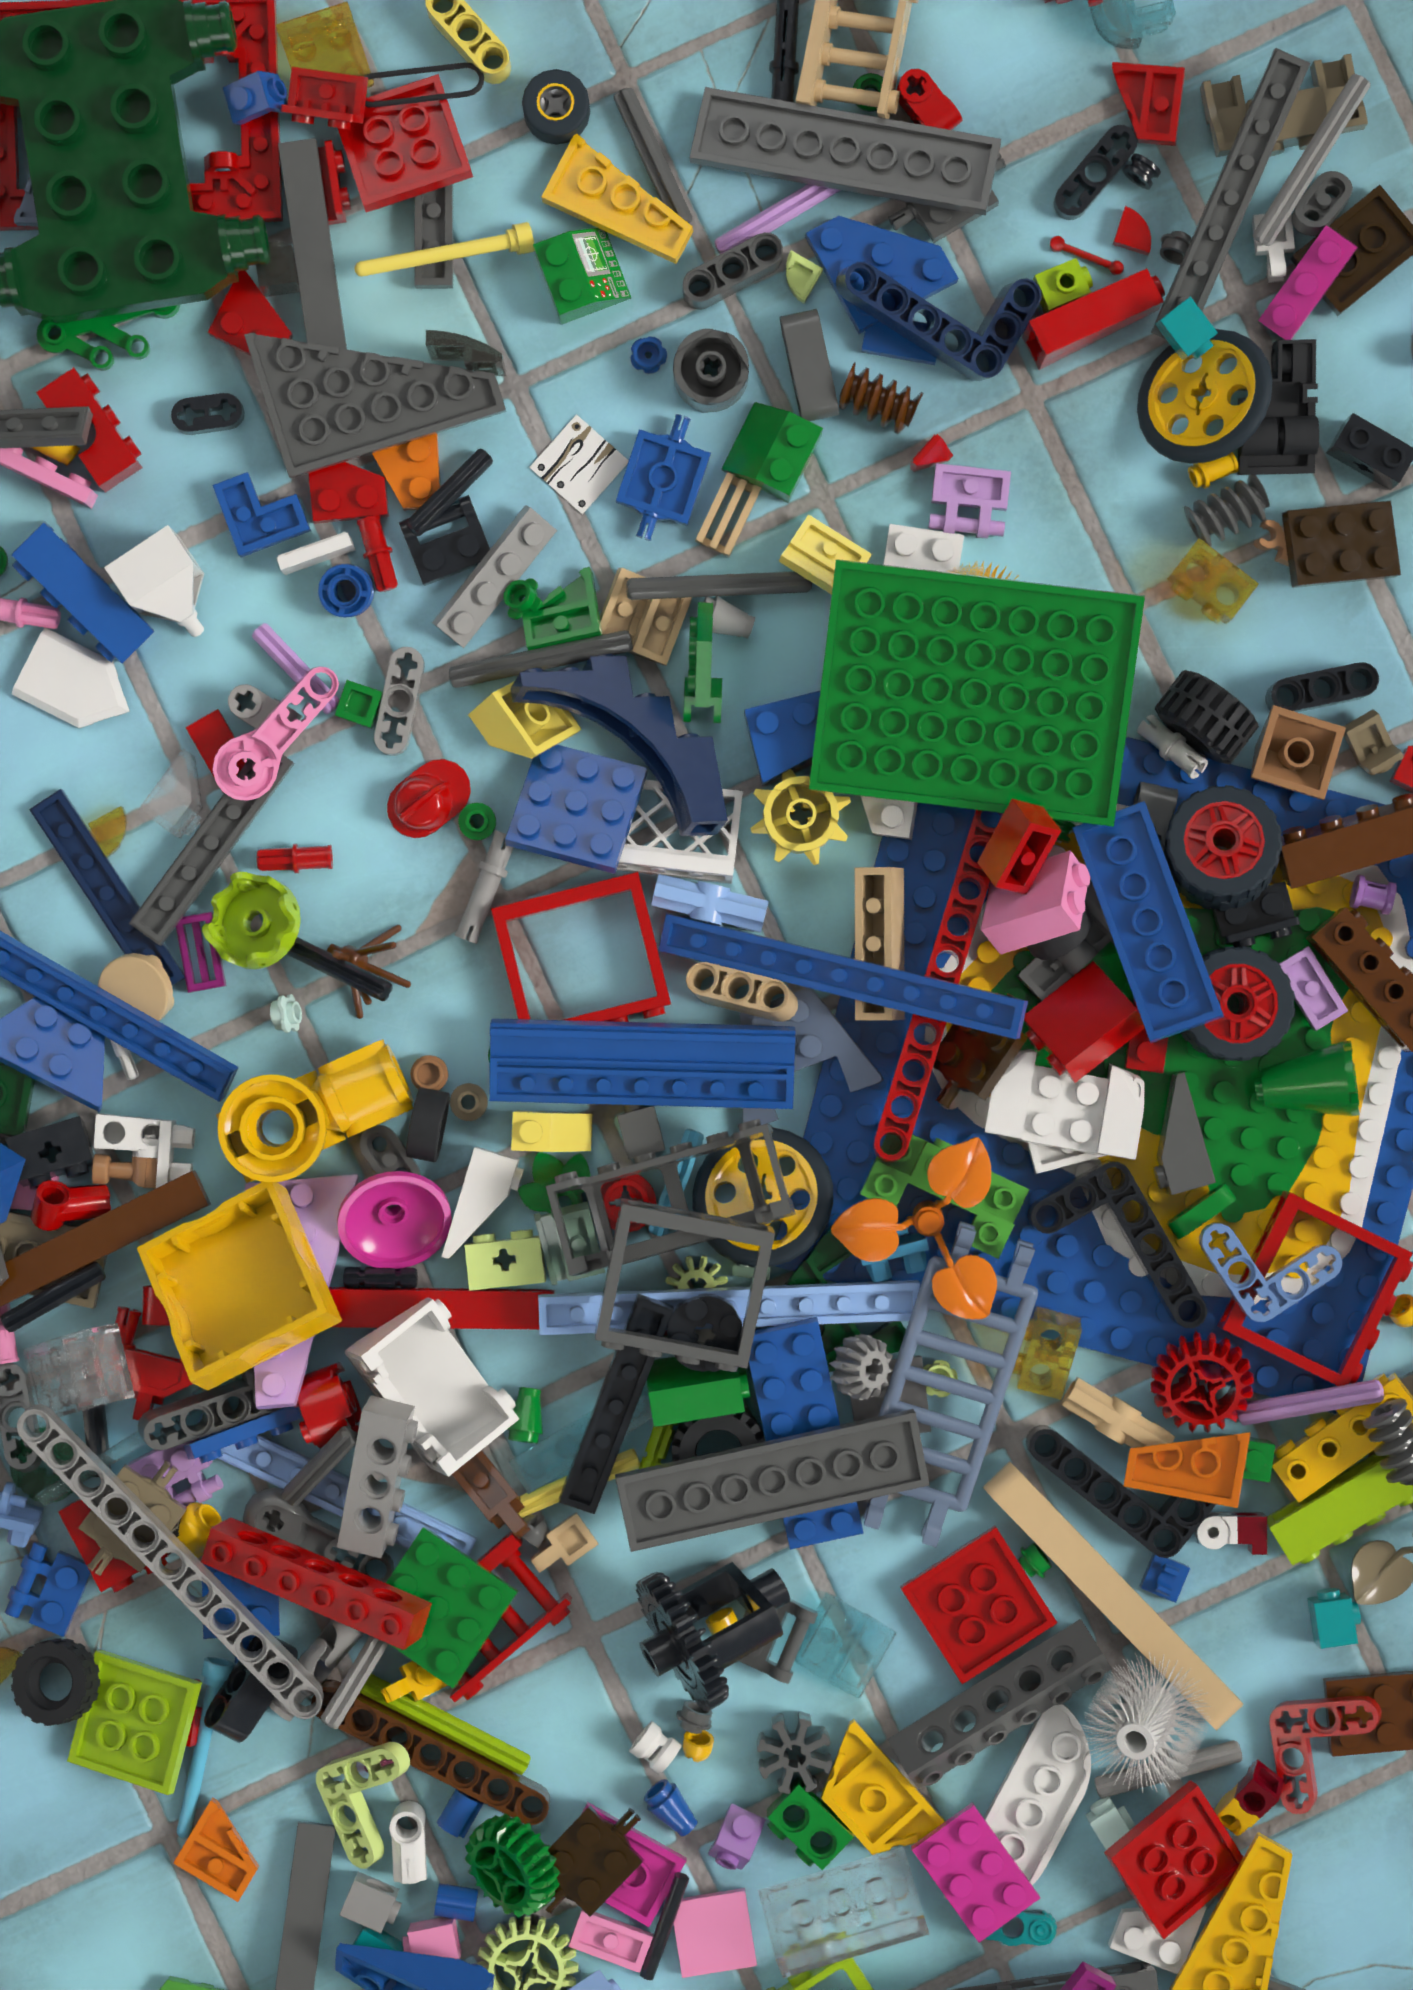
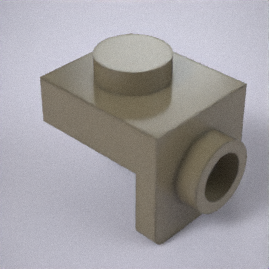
M1374 709L1343 726L1346 727L1344 737L1357 765L1371 776L1390 770L1394 763L1403 759L1401 750L1392 744L1379 713Z

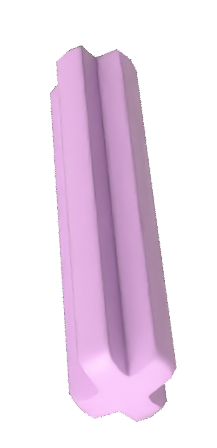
M263 623L253 632L252 638L296 684L310 670L268 624ZM316 674L311 678L310 686L314 693L322 695L330 690ZM334 695L322 711L325 714L331 713L337 708L340 699ZM311 698L316 705L319 703V701Z

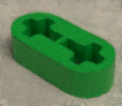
M1222 1183L1175 1215L1167 1222V1225L1175 1237L1181 1239L1231 1205L1236 1200V1197L1228 1185Z

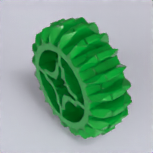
M505 1813L500 1817L495 1815L492 1818H488L474 1829L473 1833L469 1836V1842L465 1845L468 1852L465 1860L471 1865L468 1873L475 1877V1886L481 1887L484 1891V1898L489 1897L493 1901L495 1908L502 1906L503 1911L507 1915L513 1912L517 1917L524 1914L530 1916L551 1901V1898L555 1895L556 1888L560 1885L557 1879L560 1871L554 1866L557 1860L556 1857L550 1855L548 1851L550 1845L544 1844L540 1839L541 1833L535 1834L531 1829L530 1823L523 1825L518 1816L510 1818Z

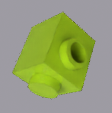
M1077 258L1038 273L1033 278V281L1041 290L1040 306L1044 314L1090 294V288L1093 287V281L1087 267H1080Z

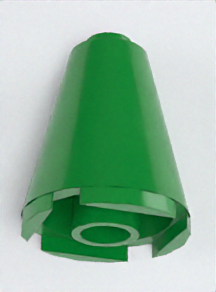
M1342 1041L1261 1069V1077L1254 1078L1257 1100H1264L1265 1107L1350 1117L1359 1116V1097L1355 1064L1352 1060L1353 1049L1351 1041Z

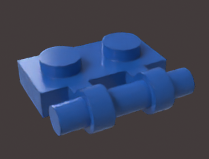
M34 1542L30 1553L24 1555L20 1564L23 1569L16 1586H11L7 1596L10 1601L5 1613L19 1618L24 1605L32 1607L34 1611L28 1623L64 1637L70 1627L91 1573L84 1560L61 1550L57 1553L54 1563L43 1560L48 1547L42 1543ZM37 1574L47 1577L40 1595L30 1591Z

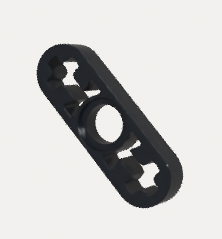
M1116 125L1110 128L1060 186L1054 197L1053 205L1056 213L1061 218L1075 220L1081 217L1130 160L1138 143L1137 136L1130 127ZM1122 136L1127 139L1125 147L1128 150L1119 149L1110 161L1106 155L1114 144L1111 138L1114 137L1119 140ZM1091 163L1101 164L1106 171L1105 179L1100 182L1090 181L1085 175L1086 166ZM1081 184L1085 190L1077 201L1080 207L1071 206L1069 209L1065 208L1063 204L1066 199L1063 195L1072 196Z

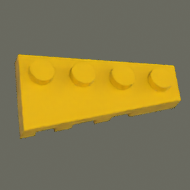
M578 134L572 137L541 196L543 203L677 264L693 233V226L657 197H652L640 187L636 180L622 173L612 164L611 160L601 152H596Z

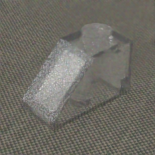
M183 748L138 809L180 839L184 833L188 836L191 835L202 820V817L198 815L203 806L195 756Z

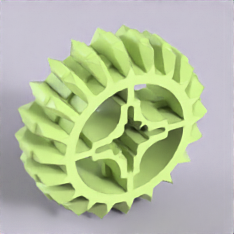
M525 1915L523 1925L519 1926L517 1919L513 1916L509 1918L510 1930H507L503 1924L498 1923L495 1927L498 1937L493 1934L485 1936L484 1941L488 1947H480L478 1951V1956L485 1961H480L476 1964L483 1966L489 1973L495 1975L493 1990H511L500 1979L496 1965L503 1966V1971L510 1973L514 1977L516 1982L514 1990H527L534 1983L546 1985L547 1981L552 1984L545 1990H567L565 1987L571 1988L576 1985V1978L570 1974L578 1972L579 1968L578 1963L569 1961L576 1956V1949L571 1947L564 1948L570 1941L569 1935L564 1934L556 1938L559 1925L554 1923L549 1930L545 1929V1917L541 1916L536 1926L531 1925V1915ZM529 1940L527 1947L522 1951L515 1952L509 1950L508 1953L501 1952L513 1942ZM541 1944L545 1945L553 1953L558 1964V1970L550 1968L551 1964L541 1959L539 1955ZM533 1952V1967L529 1970V1973H526L524 1981L521 1982L522 1966L528 1961L530 1953Z

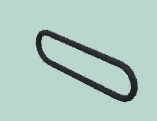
M466 62L370 73L363 77H368V80L470 68L477 72L479 82L476 87L468 91L375 102L366 101L365 106L383 107L468 97L475 95L481 90L485 77L473 63Z

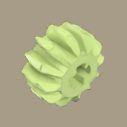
M687 1256V1271L678 1263H675L672 1267L681 1276L680 1279L667 1276L665 1280L669 1285L678 1286V1289H690L688 1281L692 1278H695L696 1282L698 1278L705 1280L706 1283L703 1288H716V1286L728 1282L727 1276H720L715 1279L713 1277L721 1268L719 1263L713 1264L709 1271L705 1269L707 1256H701L699 1267L695 1268L692 1256Z

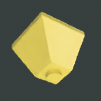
M514 682L491 693L468 714L489 746L531 759L582 730L568 710L543 704L512 702L510 688Z

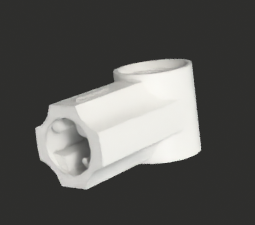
M414 1801L402 1802L395 1808L389 1827L392 1837L394 1882L402 1884H416L427 1879L426 1813L423 1807ZM404 1816L412 1817L418 1826L410 1830L404 1829L399 1824L398 1819Z

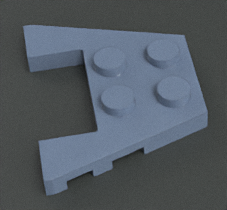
M805 988L794 992L798 1000V1009L791 1019L784 1022L740 1013V1025L795 1027L794 1072L837 1056L850 1093L884 1081L881 1073L865 1056V1053L858 1044L849 1036L842 1027V1024L814 989ZM784 997L771 1001L770 1008L780 1006L784 1001ZM743 1108V1123L760 1119L761 1125L779 1120L775 1109Z

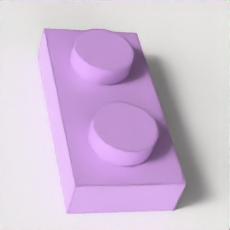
M1309 946L1279 963L1291 981V988L1295 994L1294 1000L1313 1031H1317L1348 1012Z

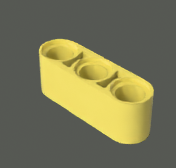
M425 0L428 16L432 24L467 63H473L484 74V81L490 84H500L508 78L511 72V63L507 48L464 0H448L453 3V7L446 13H439L434 10L436 3L441 0ZM465 28H473L478 31L476 38L471 41L460 39L459 34ZM495 55L503 59L501 66L496 69H489L483 65L484 61L490 56Z

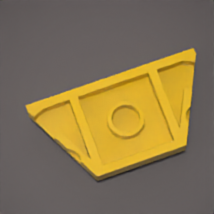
M853 1718L848 1724L821 1793L822 1800L872 1855L888 1851L894 1846H906L918 1842L919 1839H922L943 1824L945 1819Z

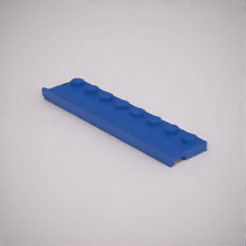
M491 1019L489 1101L793 1109L795 1027Z

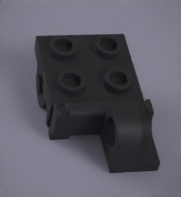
M1316 339L1276 340L1273 342L1271 351L1273 375L1271 401L1266 416L1256 432L1238 448L1239 472H1237V475L1315 473V454H1317L1319 448V421L1316 416L1318 397H1307V389H1318V383H1316ZM1239 389V390H1237V391H1248V390H1247V389ZM1238 398V405L1243 403L1246 398Z

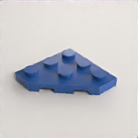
M837 216L805 234L809 246L823 268L858 334L880 321L853 305L838 293L836 279L842 269L856 262H866L923 299H927L956 284L959 279L941 246L849 218ZM852 272L850 275L851 286L855 290L861 291L864 287V280L859 273ZM884 292L881 298L883 307L886 310L893 311L895 299L890 293Z

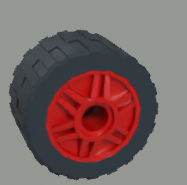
M1230 785L1222 787L1211 786L1191 794L1186 801L1183 800L1178 806L1177 811L1169 821L1163 852L1178 893H1181L1190 903L1202 906L1201 908L1228 911V909L1240 908L1245 906L1246 903L1254 901L1268 887L1276 871L1282 851V832L1273 810H1270L1266 802L1260 797L1253 795L1251 791L1244 788H1235ZM1216 846H1223L1228 850H1219Z
M1245 946L1219 948L1202 955L1224 1017L1181 1032L1182 1037L1196 1051L1202 1052L1207 1057L1213 1059L1245 1061L1268 1053L1267 1051L1276 1047L1281 1042L1282 1037L1288 1033L1292 1017H1294L1295 1013L1294 990H1292L1291 981L1282 970V966L1276 960L1268 957V954ZM1231 994L1235 995L1239 1001V1008L1235 1014L1227 1006V1001Z

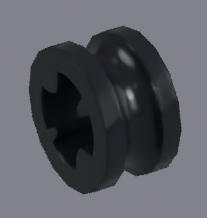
M1134 153L1131 157L1132 164L1125 165L1122 171L1136 185L1144 189H1150L1153 185L1151 179L1158 178L1161 171L1151 160L1143 155Z

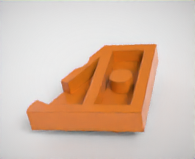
M438 433L372 453L404 511L418 510L440 488Z
M214 1797L210 1800L173 1864L237 1902L259 1868V1864L219 1801Z

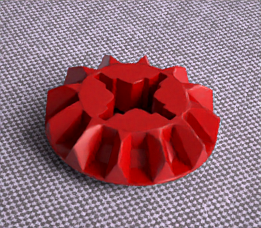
M639 1174L607 1182L601 1187L610 1227L613 1230L616 1228L620 1206H616V1204L610 1205L609 1202L621 1198L624 1185H627L630 1197L643 1199V1202L656 1204V1195L653 1187ZM630 1222L629 1232L637 1231L646 1224Z

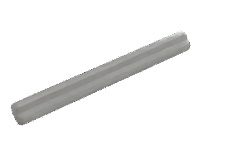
M1353 74L1347 81L1254 231L1253 238L1264 246H1271L1370 88L1371 83L1363 76Z

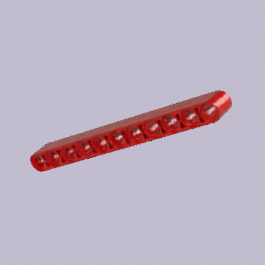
M975 810L925 972V976L957 984L960 981L990 883V879L978 863L971 859L969 854L970 849L975 846L986 847L996 827H987L982 823L980 817L984 812L983 810ZM997 812L1000 815V818H1002L1004 813ZM967 881L976 884L979 889V896L972 900L963 898L959 894V885ZM955 917L962 918L968 925V932L962 936H955L948 930L947 922ZM940 954H951L957 961V968L951 972H943L937 967L936 958ZM916 1014L912 1015L873 1143L875 1154L884 1162L892 1163L900 1160L909 1147L947 1022ZM925 1025L934 1031L935 1040L931 1044L921 1045L915 1040L914 1030L918 1026ZM911 1061L919 1063L924 1070L923 1078L916 1082L907 1080L902 1072L903 1066ZM905 1098L911 1102L913 1111L909 1117L899 1118L893 1114L891 1104L895 1099ZM887 1134L896 1135L901 1141V1150L894 1155L884 1153L880 1147V1140L883 1136Z
M152 1285L143 1286L142 1324L170 1326L167 1312L155 1295ZM329 1287V1291L342 1319L341 1322L332 1327L379 1328L428 1297L434 1301L439 1299L451 1313L452 1317L448 1319L449 1329L539 1330L538 1295L555 1294V1290L480 1289L469 1291V1288L385 1289Z

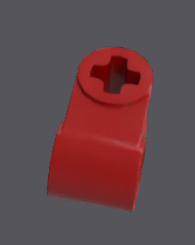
M910 69L903 74L897 87V91L900 93L899 105L914 124L952 130L963 121L954 103L943 94L927 72L921 69ZM909 84L912 87L919 85L922 88L920 94L918 95L916 92L911 95L908 94Z

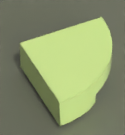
M791 250L786 262V280L793 295L805 304L823 273V268Z

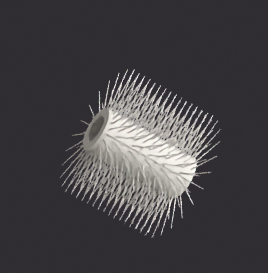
M1155 1656L1154 1679L1152 1664L1150 1665V1685L1148 1670L1146 1674L1144 1666L1142 1669L1140 1665L1143 1681L1141 1680L1140 1673L1138 1676V1673L1136 1672L1135 1674L1133 1668L1131 1670L1134 1679L1136 1677L1139 1687H1137V1683L1135 1686L1132 1676L1130 1679L1129 1675L1127 1677L1126 1674L1122 1676L1125 1678V1681H1129L1130 1686L1128 1683L1126 1686L1125 1682L1123 1684L1122 1681L1118 1682L1116 1679L1112 1681L1113 1684L1116 1683L1117 1686L1125 1688L1127 1696L1122 1691L1120 1692L1118 1688L1114 1689L1112 1686H1108L1109 1688L1106 1689L1104 1685L1100 1687L1101 1692L1104 1691L1109 1694L1103 1698L1100 1694L1101 1692H1099L1098 1695L1101 1696L1099 1697L1101 1699L1099 1704L1101 1705L1096 1707L1097 1709L1094 1711L1097 1712L1094 1713L1105 1717L1092 1716L1090 1720L1095 1719L1094 1721L1097 1722L1094 1723L1100 1724L1089 1725H1107L1098 1727L1108 1728L1096 1729V1727H1089L1092 1728L1090 1730L1096 1731L1085 1732H1104L1094 1734H1104L1100 1736L1109 1735L1108 1737L1117 1736L1111 1739L1096 1737L1080 1738L1098 1739L1091 1741L1105 1742L1101 1745L1115 1741L1106 1747L1093 1750L1101 1749L1098 1751L1100 1752L1109 1749L1104 1752L1108 1753L1118 1746V1748L1106 1756L1108 1757L1112 1754L1114 1756L1110 1760L1111 1763L1108 1765L1109 1768L1106 1772L1118 1761L1114 1768L1115 1771L1124 1757L1127 1756L1117 1779L1129 1758H1131L1126 1772L1128 1778L1131 1768V1780L1133 1764L1135 1761V1773L1137 1761V1789L1138 1768L1142 1785V1760L1145 1778L1147 1770L1150 1781L1152 1779L1150 1763L1153 1774L1157 1771L1159 1776H1162L1158 1764L1160 1765L1161 1763L1164 1771L1166 1772L1165 1769L1167 1768V1772L1173 1775L1175 1774L1174 1771L1170 1770L1168 1765L1166 1766L1163 1763L1162 1757L1164 1758L1165 1756L1167 1762H1172L1178 1769V1765L1180 1767L1184 1765L1179 1760L1178 1762L1175 1760V1755L1178 1758L1183 1756V1759L1188 1757L1187 1755H1190L1189 1753L1186 1754L1185 1750L1189 1752L1191 1748L1199 1749L1191 1746L1195 1741L1200 1744V1739L1196 1737L1199 1735L1197 1734L1199 1732L1192 1731L1196 1729L1190 1728H1203L1201 1726L1204 1725L1197 1724L1200 1722L1194 1721L1204 1720L1189 1719L1204 1718L1200 1717L1204 1715L1198 1714L1208 1713H1194L1195 1711L1191 1709H1184L1189 1706H1194L1195 1708L1212 1707L1187 1703L1190 1700L1179 1703L1186 1698L1194 1697L1191 1696L1194 1693L1183 1696L1188 1693L1186 1691L1175 1698L1179 1693L1192 1685L1190 1684L1180 1690L1182 1688L1180 1687L1173 1692L1172 1689L1175 1687L1173 1684L1179 1676L1178 1673L1169 1687L1165 1689L1175 1669L1174 1666L1162 1687L1164 1681L1162 1675L1163 1661L1160 1679L1158 1682L1157 1675L1155 1686ZM1119 1695L1122 1696L1127 1703H1122ZM1111 1704H1119L1123 1710L1114 1709ZM1180 1706H1186L1184 1708L1176 1710ZM1183 1714H1189L1187 1716L1193 1715L1197 1717L1183 1718L1180 1716H1182ZM1097 1718H1111L1102 1720H1112L1115 1723L1108 1724V1722H1103ZM1189 1725L1195 1726V1727H1182V1726H1189ZM1170 1735H1177L1181 1741H1174ZM1166 1742H1171L1174 1746L1176 1745L1179 1751L1172 1750ZM1162 1748L1164 1750L1167 1749V1751L1169 1750L1174 1760L1171 1759V1756L1169 1758ZM1147 1757H1148L1149 1769H1148V1766H1147V1764H1146V1758H1147ZM1154 1757L1157 1763V1767L1154 1764Z

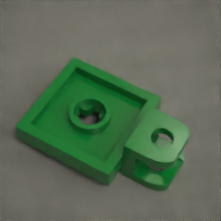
M698 602V617H690L688 677H685L683 722L691 723V705H695V707L709 708L714 706L713 723H721L722 678H711L713 603Z

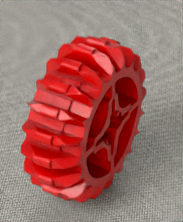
M1196 1331L1193 1335L1194 1341L1188 1342L1181 1335L1179 1337L1180 1346L1176 1347L1168 1343L1166 1346L1168 1355L1158 1354L1156 1358L1158 1366L1153 1367L1151 1370V1377L1155 1379L1150 1383L1151 1392L1156 1394L1154 1396V1403L1157 1407H1163L1162 1414L1165 1419L1174 1416V1424L1177 1428L1188 1422V1428L1192 1433L1197 1428V1425H1203L1204 1431L1209 1433L1211 1430L1210 1424L1216 1423L1223 1430L1225 1427L1224 1419L1228 1418L1236 1422L1238 1419L1236 1410L1246 1411L1248 1408L1246 1399L1253 1396V1388L1250 1385L1253 1384L1254 1377L1253 1373L1248 1371L1251 1368L1250 1362L1247 1358H1241L1242 1350L1239 1346L1230 1349L1231 1344L1227 1337L1216 1343V1335L1212 1332L1208 1335L1207 1340H1201L1200 1333ZM1201 1360H1209V1361H1213V1362H1216V1363H1214V1364H1206V1363L1202 1362ZM1187 1364V1374L1178 1378V1383L1171 1385L1175 1374ZM1196 1373L1200 1380H1205V1384L1207 1383L1208 1392L1204 1385H1199V1381L1197 1382ZM1233 1380L1228 1392L1217 1400L1216 1393L1218 1390L1226 1387V1382ZM1190 1401H1198V1402H1200V1403H1202V1404H1193V1403H1189V1402H1190Z

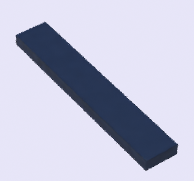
M59 789L30 808V812L123 953L157 956L170 978L172 987L184 980L185 975L166 945L164 943L162 946L158 945L129 924L140 909V906L65 792Z

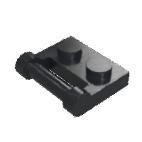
M469 495L459 498V503L451 505L426 531L464 516L469 526L420 545L417 536L406 526L408 519L399 522L424 586L477 566L490 550Z

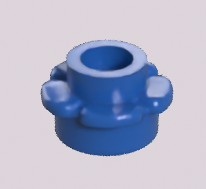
M656 337L640 338L631 347L633 352L630 357L631 363L635 369H642L644 373L652 374L659 371L660 365L665 364L667 360V351L662 347V342ZM651 352L652 357L649 359L646 358L645 353Z

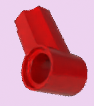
M45 1181L36 1190L31 1220L39 1229L53 1231L62 1227L65 1221L91 1219L111 1211L108 1186L99 1184L67 1187L59 1181Z

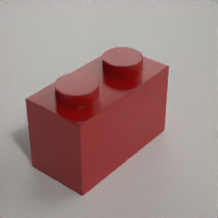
M1011 799L977 863L995 887L1027 894L1060 835L1061 829L1043 806Z

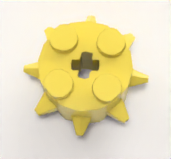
M790 769L782 774V782L778 783L773 790L755 789L753 794L764 805L763 819L750 828L751 832L754 834H768L771 841L776 844L775 861L780 862L790 852L795 854L805 853L811 863L817 865L819 864L820 847L824 846L828 840L846 842L848 835L839 827L837 822L839 811L851 802L850 797L834 796L832 792L809 789L810 777L796 776ZM795 806H801L803 811H810L811 817L806 818L807 824L800 825L798 820L792 821L790 814L795 813Z

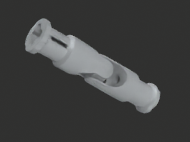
M331 1620L298 1661L322 1685L332 1670L364 1633ZM336 1638L335 1645H333L331 1642ZM301 1690L295 1695V1699L301 1704L307 1696L311 1697L314 1693L309 1690ZM276 1697L273 1698L269 1707L283 1719L291 1721L294 1715Z

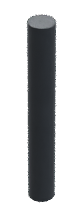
M675 1873L640 1971V1976L646 1980H653L689 1882V1877L684 1873Z

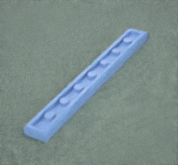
M202 1412V1414H201V1417H200L198 1423H199L200 1420L202 1419L203 1412ZM261 1434L256 1435L258 1443L237 1450L235 1444L222 1448L223 1456L218 1458L282 1489L311 1460V1458ZM332 1469L304 1500L342 1517L350 1477ZM404 1502L401 1511L395 1512L393 1523L399 1524L395 1543L408 1549L423 1527H427L467 1556L470 1555L477 1540V1537ZM366 1508L371 1515L380 1516L377 1510Z

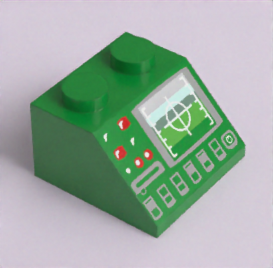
M599 228L568 231L533 244L537 262L561 325L631 299L607 232Z

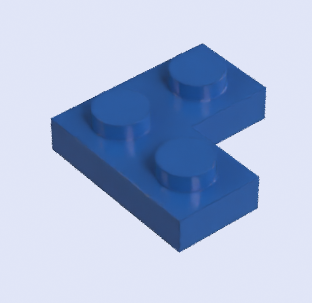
M248 472L212 485L235 547L241 558L311 531L297 494L261 506Z

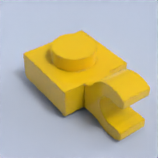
M410 1661L399 1667L403 1678L380 1691L386 1704L409 1692L416 1702L448 1685L414 1661Z

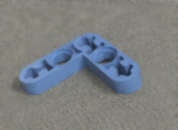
M1211 1223L1201 1231L1199 1236L1201 1249L1243 1313L1248 1318L1257 1322L1271 1320L1335 1278L1342 1268L1341 1255L1335 1248L1327 1245H1317L1264 1279L1229 1226L1221 1223ZM1214 1230L1218 1234L1226 1233L1227 1238L1223 1240V1244L1229 1252H1232L1235 1247L1239 1252L1228 1257L1221 1265L1218 1259L1225 1256L1218 1247L1210 1248L1208 1245L1212 1241L1210 1233ZM1319 1253L1324 1256L1331 1255L1333 1258L1329 1262L1331 1269L1326 1272L1320 1268L1312 1272L1311 1275L1316 1280L1311 1283L1308 1274L1299 1265L1305 1263L1306 1268L1310 1269L1319 1262L1317 1258ZM1237 1261L1244 1262L1249 1269L1248 1278L1242 1283L1232 1282L1228 1275L1229 1267ZM1290 1272L1297 1273L1302 1280L1301 1289L1295 1294L1285 1293L1281 1286L1283 1277ZM1256 1280L1260 1285L1253 1287L1255 1293L1261 1298L1268 1297L1269 1299L1265 1304L1267 1311L1264 1314L1257 1310L1251 1311V1307L1255 1303L1249 1293L1245 1292L1242 1297L1239 1294L1240 1290L1251 1287Z

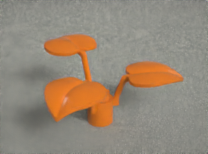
M974 1137L965 1142L942 1149L932 1158L928 1165L927 1176L929 1185L935 1193L945 1196L944 1199L936 1200L935 1202L926 1200L918 1203L913 1210V1216H908L900 1224H897L898 1209L894 1203L881 1198L866 1199L846 1209L831 1227L832 1234L854 1256L868 1262L882 1261L891 1256L899 1245L897 1231H903L911 1225H914L921 1235L934 1236L948 1266L938 1270L932 1277L934 1296L938 1303L948 1312L958 1317L972 1320L984 1319L990 1314L997 1290L995 1271L987 1260L977 1255H964L954 1263L940 1231L944 1226L942 1207L948 1205L953 1199L959 1206L971 1208L979 1204L989 1191L991 1184L990 1158L981 1139Z

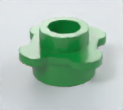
M528 578L525 581L515 580L506 587L503 598L505 604L509 607L508 616L513 620L520 619L522 614L529 611L536 612L540 609L542 600L537 596L536 589L538 588V583L532 578Z

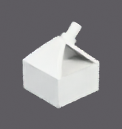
M168 525L104 567L128 604L141 615L177 622L179 626H184L192 637H197L204 631V627L197 619L198 613L195 610L204 572L180 536Z

